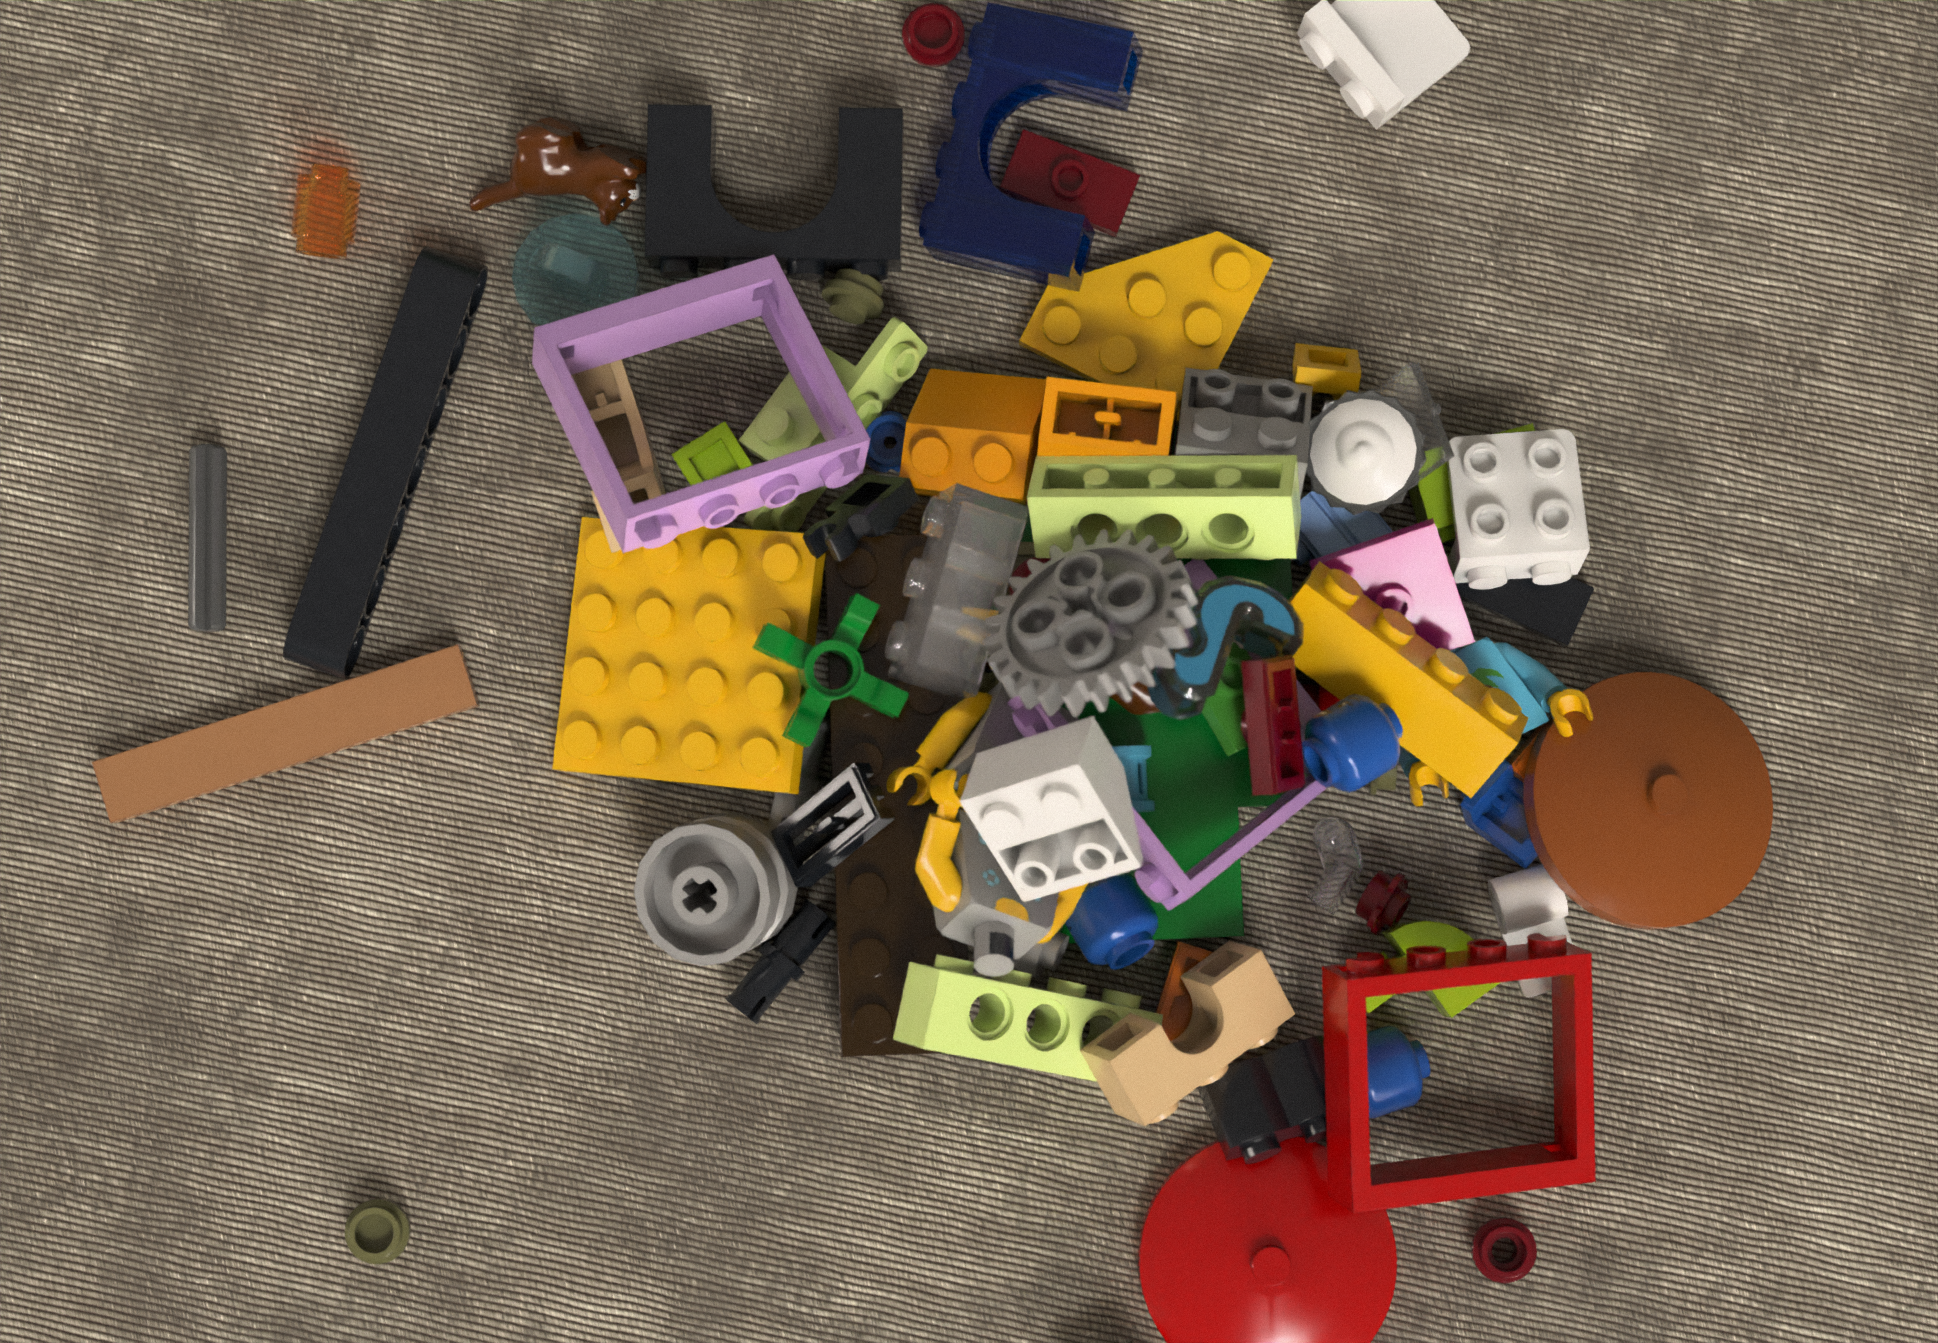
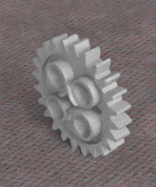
M1106 529L1101 530L1095 543L1087 545L1080 534L1076 535L1072 550L1065 553L1055 544L1050 546L1051 560L1045 564L1034 559L1028 560L1027 565L1032 574L1026 579L1010 577L1007 581L1014 594L995 597L993 602L1000 614L985 619V624L991 633L990 636L983 639V644L990 655L987 661L1011 698L1019 696L1028 710L1041 703L1048 716H1053L1065 702L1072 716L1078 717L1086 701L1093 700L1099 712H1103L1106 710L1109 695L1117 693L1124 701L1129 702L1132 700V684L1139 681L1146 686L1153 687L1156 683L1151 670L1155 666L1173 668L1176 664L1169 649L1189 646L1190 642L1183 629L1197 625V619L1191 607L1198 604V599L1191 587L1193 583L1182 561H1177L1169 545L1159 549L1152 535H1148L1138 543L1132 530H1126L1113 543Z

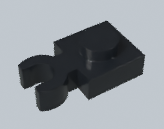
M866 474L825 509L828 518L811 526L804 533L803 539L810 554L816 559L829 549L834 561L840 562L856 550L858 540L864 535L867 537H877L895 528L899 523V517L919 499L909 478Z

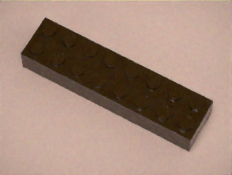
M954 533L863 536L858 540L856 550L840 562L834 561L829 549L825 553L828 640H830L850 596H854L857 593L879 604L880 606L857 649L863 661L864 672L910 694L899 716H894L893 718L872 709L850 696L833 700L830 703L832 780L854 762L869 763L874 772L869 778V782L871 785H880L885 795L879 800L881 807H890L895 817L891 823L835 867L841 1057L938 1054L943 1052L922 1049L893 1040L909 962L934 966L937 954L968 960V944L945 937L936 928L933 905L915 872V863L929 814H936L939 805L932 797L919 805H907L910 798L917 791V781L910 774L904 778L902 785L895 792L887 791V780L895 769L913 767L921 756L916 751L944 712L959 702ZM828 652L829 689L836 690L846 679L847 667L840 656ZM936 768L934 772L931 774V777H933L942 770ZM854 791L833 807V816L856 798Z

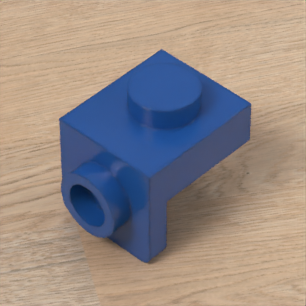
M1504 760L1472 798L1462 792L1461 798L1463 801L1461 802V809L1467 826L1526 869L1538 855L1533 846L1525 818L1524 783L1514 776L1512 765Z

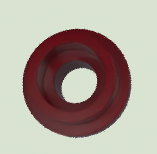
M1499 1217L1485 1222L1476 1231L1471 1244V1255L1475 1266L1485 1277L1499 1283H1511L1522 1279L1530 1272L1536 1260L1537 1246L1532 1233L1525 1225L1512 1218ZM1500 1238H1509L1514 1246L1512 1256L1505 1261H1497L1492 1255V1246Z

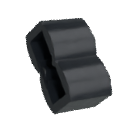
M1322 1035L1288 1044L1263 1056L1228 1065L1227 1072L1220 1079L1198 1088L1226 1160L1243 1157L1245 1164H1253L1279 1153L1282 1150L1279 1143L1286 1139L1303 1135L1306 1143H1312L1327 1138L1324 1039Z

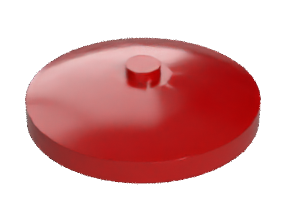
M1302 1136L1286 1139L1279 1143L1282 1150L1276 1155L1257 1163L1245 1164L1243 1157L1226 1160L1220 1143L1216 1140L1191 1154L1170 1173L1156 1192L1147 1210L1139 1240L1138 1269L1142 1294L1148 1311L1167 1343H1371L1389 1311L1397 1277L1396 1243L1386 1209L1352 1213L1328 1195L1327 1147L1318 1142L1306 1143Z

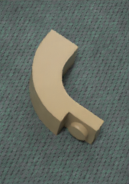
M623 359L571 375L633 504L665 495L666 491L650 437ZM591 488L611 552L619 551L621 548Z

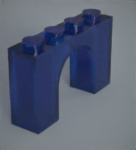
M988 2L983 22L976 21L970 33L968 56L972 59L967 82L960 81L954 92L952 117L956 119L951 141H944L937 155L935 173L940 182L934 202L928 201L920 219L919 235L921 239H924L923 246L936 261L1072 291H1080L1095 230L1085 215L1021 202L1000 192L994 186L991 177V147L999 128L1005 120L1020 107L1036 100L1065 98L1127 111L1143 54L1134 31Z

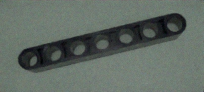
M425 246L419 253L287 632L283 649L285 660L342 679H347L352 673L366 638L483 297L488 276L486 265Z

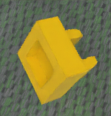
M1295 343L1292 362L1293 383L1313 386L1312 396L1316 393H1328L1333 396L1332 400H1338L1347 390L1358 392L1361 379L1358 350Z

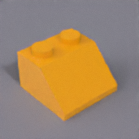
M930 368L906 422L899 477L909 478L917 495L1028 506L1027 494L1035 458L1038 455V439L1046 379Z

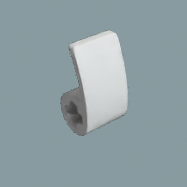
M1543 864L1488 880V890L1503 941L1507 942V946L1527 944V936L1534 933H1540L1546 937L1566 935L1567 942L1573 944L1564 917L1568 916L1565 893L1550 877ZM1551 977L1517 980L1521 993L1528 998L1552 991Z

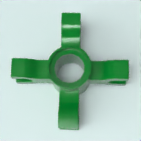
M857 593L854 596H850L830 640L814 646L769 622L763 625L752 649L798 670L799 680L804 689V693L782 737L804 748L806 746L810 747L831 701L847 696L890 718L899 716L910 693L864 672L863 661L857 651L880 606L879 604ZM824 652L837 654L843 659L847 667L846 679L836 690L821 686L814 676L815 661Z

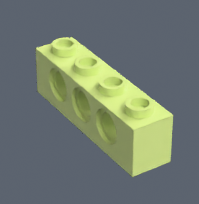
M1297 455L1036 456L1027 502L1036 558H1050V546L1054 544L1064 553L1072 550L1074 538L1079 534L1087 545L1094 544L1101 530L1106 529L1113 543L1126 530H1132L1138 543L1148 535H1152L1159 549L1169 545L1176 558H1191L1194 560L1256 558L1259 560L1296 559L1302 517Z
M937 954L934 966L909 962L893 1040L922 1049L1096 1081L1080 1049L1129 1013L1160 1023L1161 1025L1163 1014L1139 1009L1142 997L1139 995L1104 988L1101 1000L1085 997L1087 985L1049 977L1047 989L1029 986L1032 974L1018 970H1012L1002 976L983 977L973 974L974 962ZM979 997L980 1009L977 1017L971 1022L970 1008L974 1000ZM1035 1009L1034 1025L1027 1032L1028 1016ZM1089 1021V1035L1087 1039L1083 1042V1029L1085 1024Z

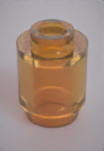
M311 164L310 174L297 175L291 236L297 238L296 253L321 258L347 259L348 245L355 244L361 183L349 180L350 169L328 164Z

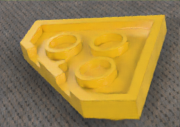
M1216 231L1049 284L1019 340V345L1091 382L1177 392L1179 403L1177 425L1186 368L1199 370L1219 368L1274 259Z

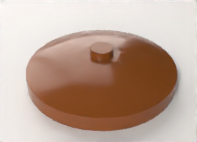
M1633 672L1604 679L1580 690L1589 700L1593 720L1589 721L1586 715L1579 711L1566 713L1563 717L1570 723L1573 735L1564 737L1556 729L1551 715L1533 744L1526 766L1523 793L1524 812L1528 831L1541 863L1558 887L1575 903L1593 915L1616 925L1644 930L1666 929L1687 925L1717 913L1730 904L1752 880L1763 860L1770 839L1773 822L1772 787L1766 763L1756 740L1744 722L1724 701L1700 685L1681 677L1656 672Z

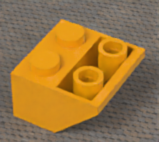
M1047 377L1037 456H1172L1179 404L1177 392Z

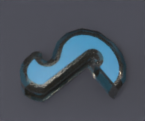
M1226 576L1205 582L1195 593L1198 604L1191 607L1197 619V625L1183 629L1190 642L1189 646L1169 649L1176 664L1173 668L1155 666L1151 670L1156 683L1153 687L1148 686V693L1152 703L1161 713L1170 718L1186 719L1201 714L1206 699L1216 694L1233 642L1239 648L1261 657L1294 655L1303 644V622L1290 601L1278 591L1253 580Z

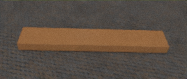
M457 644L93 761L92 765L110 823H119L479 707L480 704L462 647Z

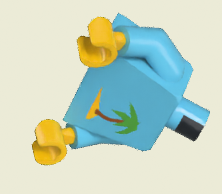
M1485 637L1461 650L1460 648L1451 650L1465 663L1468 673L1488 688L1495 687L1505 691L1518 703L1521 712L1528 717L1522 734L1548 722L1549 719L1545 712H1551L1556 729L1564 737L1573 735L1570 723L1563 717L1566 713L1579 711L1585 714L1589 721L1593 720L1591 706L1584 693L1580 690L1567 689L1543 664L1506 642L1493 643L1488 637ZM1400 745L1399 763L1405 775L1409 778L1411 802L1415 806H1423V794L1420 787L1428 784L1439 787L1442 791V797L1444 799L1448 798V781Z

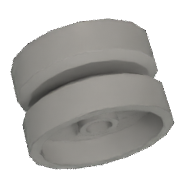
M729 812L699 818L691 823L676 827L655 840L639 863L634 886L638 918L652 942L674 959L698 966L727 963L777 935L793 912L798 887L795 886L772 836V829L757 818Z

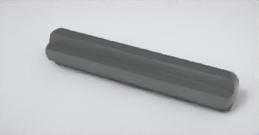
M199 444L192 446L189 450L188 625L190 629L197 632H218L224 630L226 626L227 452L220 445Z

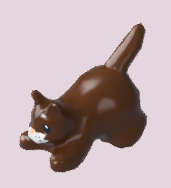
M555 116L541 118L534 124L526 125L515 135L516 151L510 163V180L484 187L471 198L469 206L471 211H480L492 205L519 199L526 195L585 196L598 208L601 224L608 226L611 221L614 222L617 219L619 213L627 210L631 203L639 198L641 188L634 179L639 174L646 173L647 159L632 151L613 145L601 144L597 147H588L582 139L580 127L576 124Z

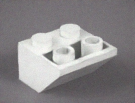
M1093 716L976 754L960 803L1023 902L1141 868L1143 856L1124 766Z

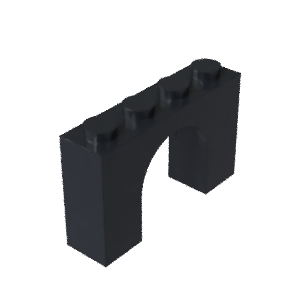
M648 104L645 257L650 268H660V275L664 277L693 278L698 276V269L724 270L774 254L782 270H787V277L795 280H819L825 277V271H838L839 269L857 270L861 274L869 275L877 281L888 279V272H901L903 108L839 107L838 175L836 186L829 202L814 219L798 228L783 232H764L747 227L734 219L723 208L716 196V118L712 105Z

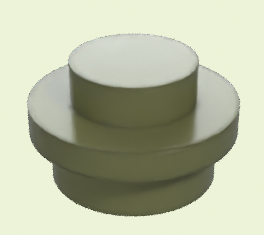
M839 269L834 279L828 280L825 283L821 292L823 299L830 305L829 311L835 317L848 323L862 324L865 320L877 319L881 316L884 308V302L881 299L883 286L873 277L861 274L857 270Z
M371 1199L358 1205L349 1215L345 1225V1240L348 1248L355 1257L369 1264H384L397 1258L407 1247L411 1234L410 1222L405 1211L399 1205L387 1199Z

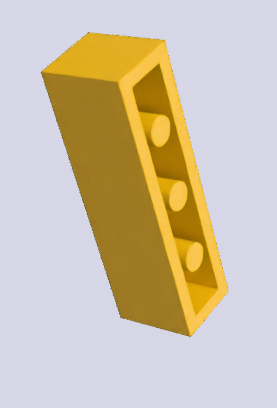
M1320 561L1284 605L1293 620L1294 635L1269 626L1265 632L1274 651L1280 655L1293 654L1295 666L1339 700L1351 694H1360L1369 697L1376 704L1385 703L1391 707L1398 716L1403 728V735L1399 738V745L1470 798L1474 796L1516 747L1528 721V717L1521 712L1518 703L1508 693L1499 688H1488L1468 673L1467 666L1456 654L1444 648L1436 649L1415 633L1414 626L1404 615L1390 608L1383 609L1363 594L1361 586L1353 577L1342 570L1329 569Z

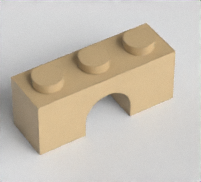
M1229 940L1180 976L1191 996L1193 1011L1188 1027L1178 1038L1170 1041L1160 1023L1129 1013L1080 1049L1115 1114L1143 1126L1166 1119L1176 1111L1179 1105L1178 1101L1198 1086H1205L1220 1079L1227 1072L1229 1063L1248 1049H1254L1268 1043L1276 1036L1278 1032L1277 1027L1295 1015L1261 949Z

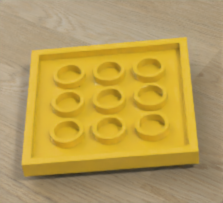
M582 517L552 770L799 795L804 747L782 737L804 693L799 680L798 670L752 649L763 625H766L768 622L812 646L815 645L825 553L818 559L811 555L803 539L804 533L728 527L707 528L705 526L679 534L671 542L658 548L647 549L640 547L625 553L622 550L612 553L600 518Z

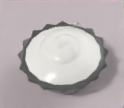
M1373 388L1362 393L1347 390L1338 400L1325 401L1320 414L1310 420L1306 474L1311 478L1312 491L1323 495L1330 507L1345 508L1353 515L1364 511L1379 514L1390 504L1402 503L1407 491L1419 484V470L1427 461L1423 450L1426 434L1417 426L1415 412L1403 408L1397 396H1382Z

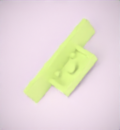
M896 317L890 319L856 366L822 345L866 430L873 420L881 416L905 381L913 376L919 362L928 350L927 345L907 324ZM790 372L738 440L750 452L764 461L826 442ZM823 486L799 494L793 501L778 508L763 506L748 511L744 517V522L756 530L796 532L802 526L806 515L827 487Z

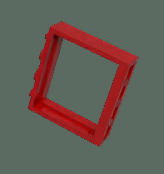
M1534 933L1527 936V944L1507 946V942L1503 940L1477 939L1467 942V950L1446 952V949L1440 946L1423 945L1407 948L1406 957L1385 959V956L1380 953L1357 952L1356 958H1346V963L1322 966L1328 1195L1350 1212L1361 1213L1596 1182L1591 952L1567 942L1566 935L1546 937L1540 933ZM1551 977L1555 1141L1370 1165L1366 997Z

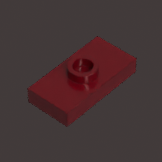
M1023 129L1000 185V192L1116 237L1139 182L1140 175Z
M1293 654L1273 655L1241 661L1245 709L1241 718V730L1249 748L1253 795H1274L1304 787L1305 774Z

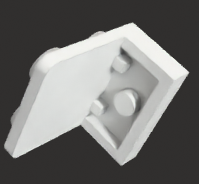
M1321 0L1304 14L1297 32L1301 38V47L1308 58L1318 68L1322 70L1326 68L1340 85V93L1350 109L1360 118L1366 117L1376 130L1460 64L1470 51L1468 40L1435 0H1336L1331 5L1327 0Z
M1557 429L1452 438L1446 448V461L1456 539L1448 557V563L1455 583L1468 582L1470 588L1484 590L1503 586L1509 579L1532 578L1535 584L1553 585L1571 579V575H1577L1590 551L1574 435L1568 430Z

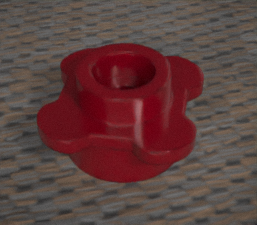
M1380 870L1372 878L1357 904L1355 914L1368 921L1367 927L1375 935H1378L1385 925L1393 929L1399 923L1411 902L1412 895L1405 892L1409 881L1405 879L1406 875L1401 872L1392 877Z

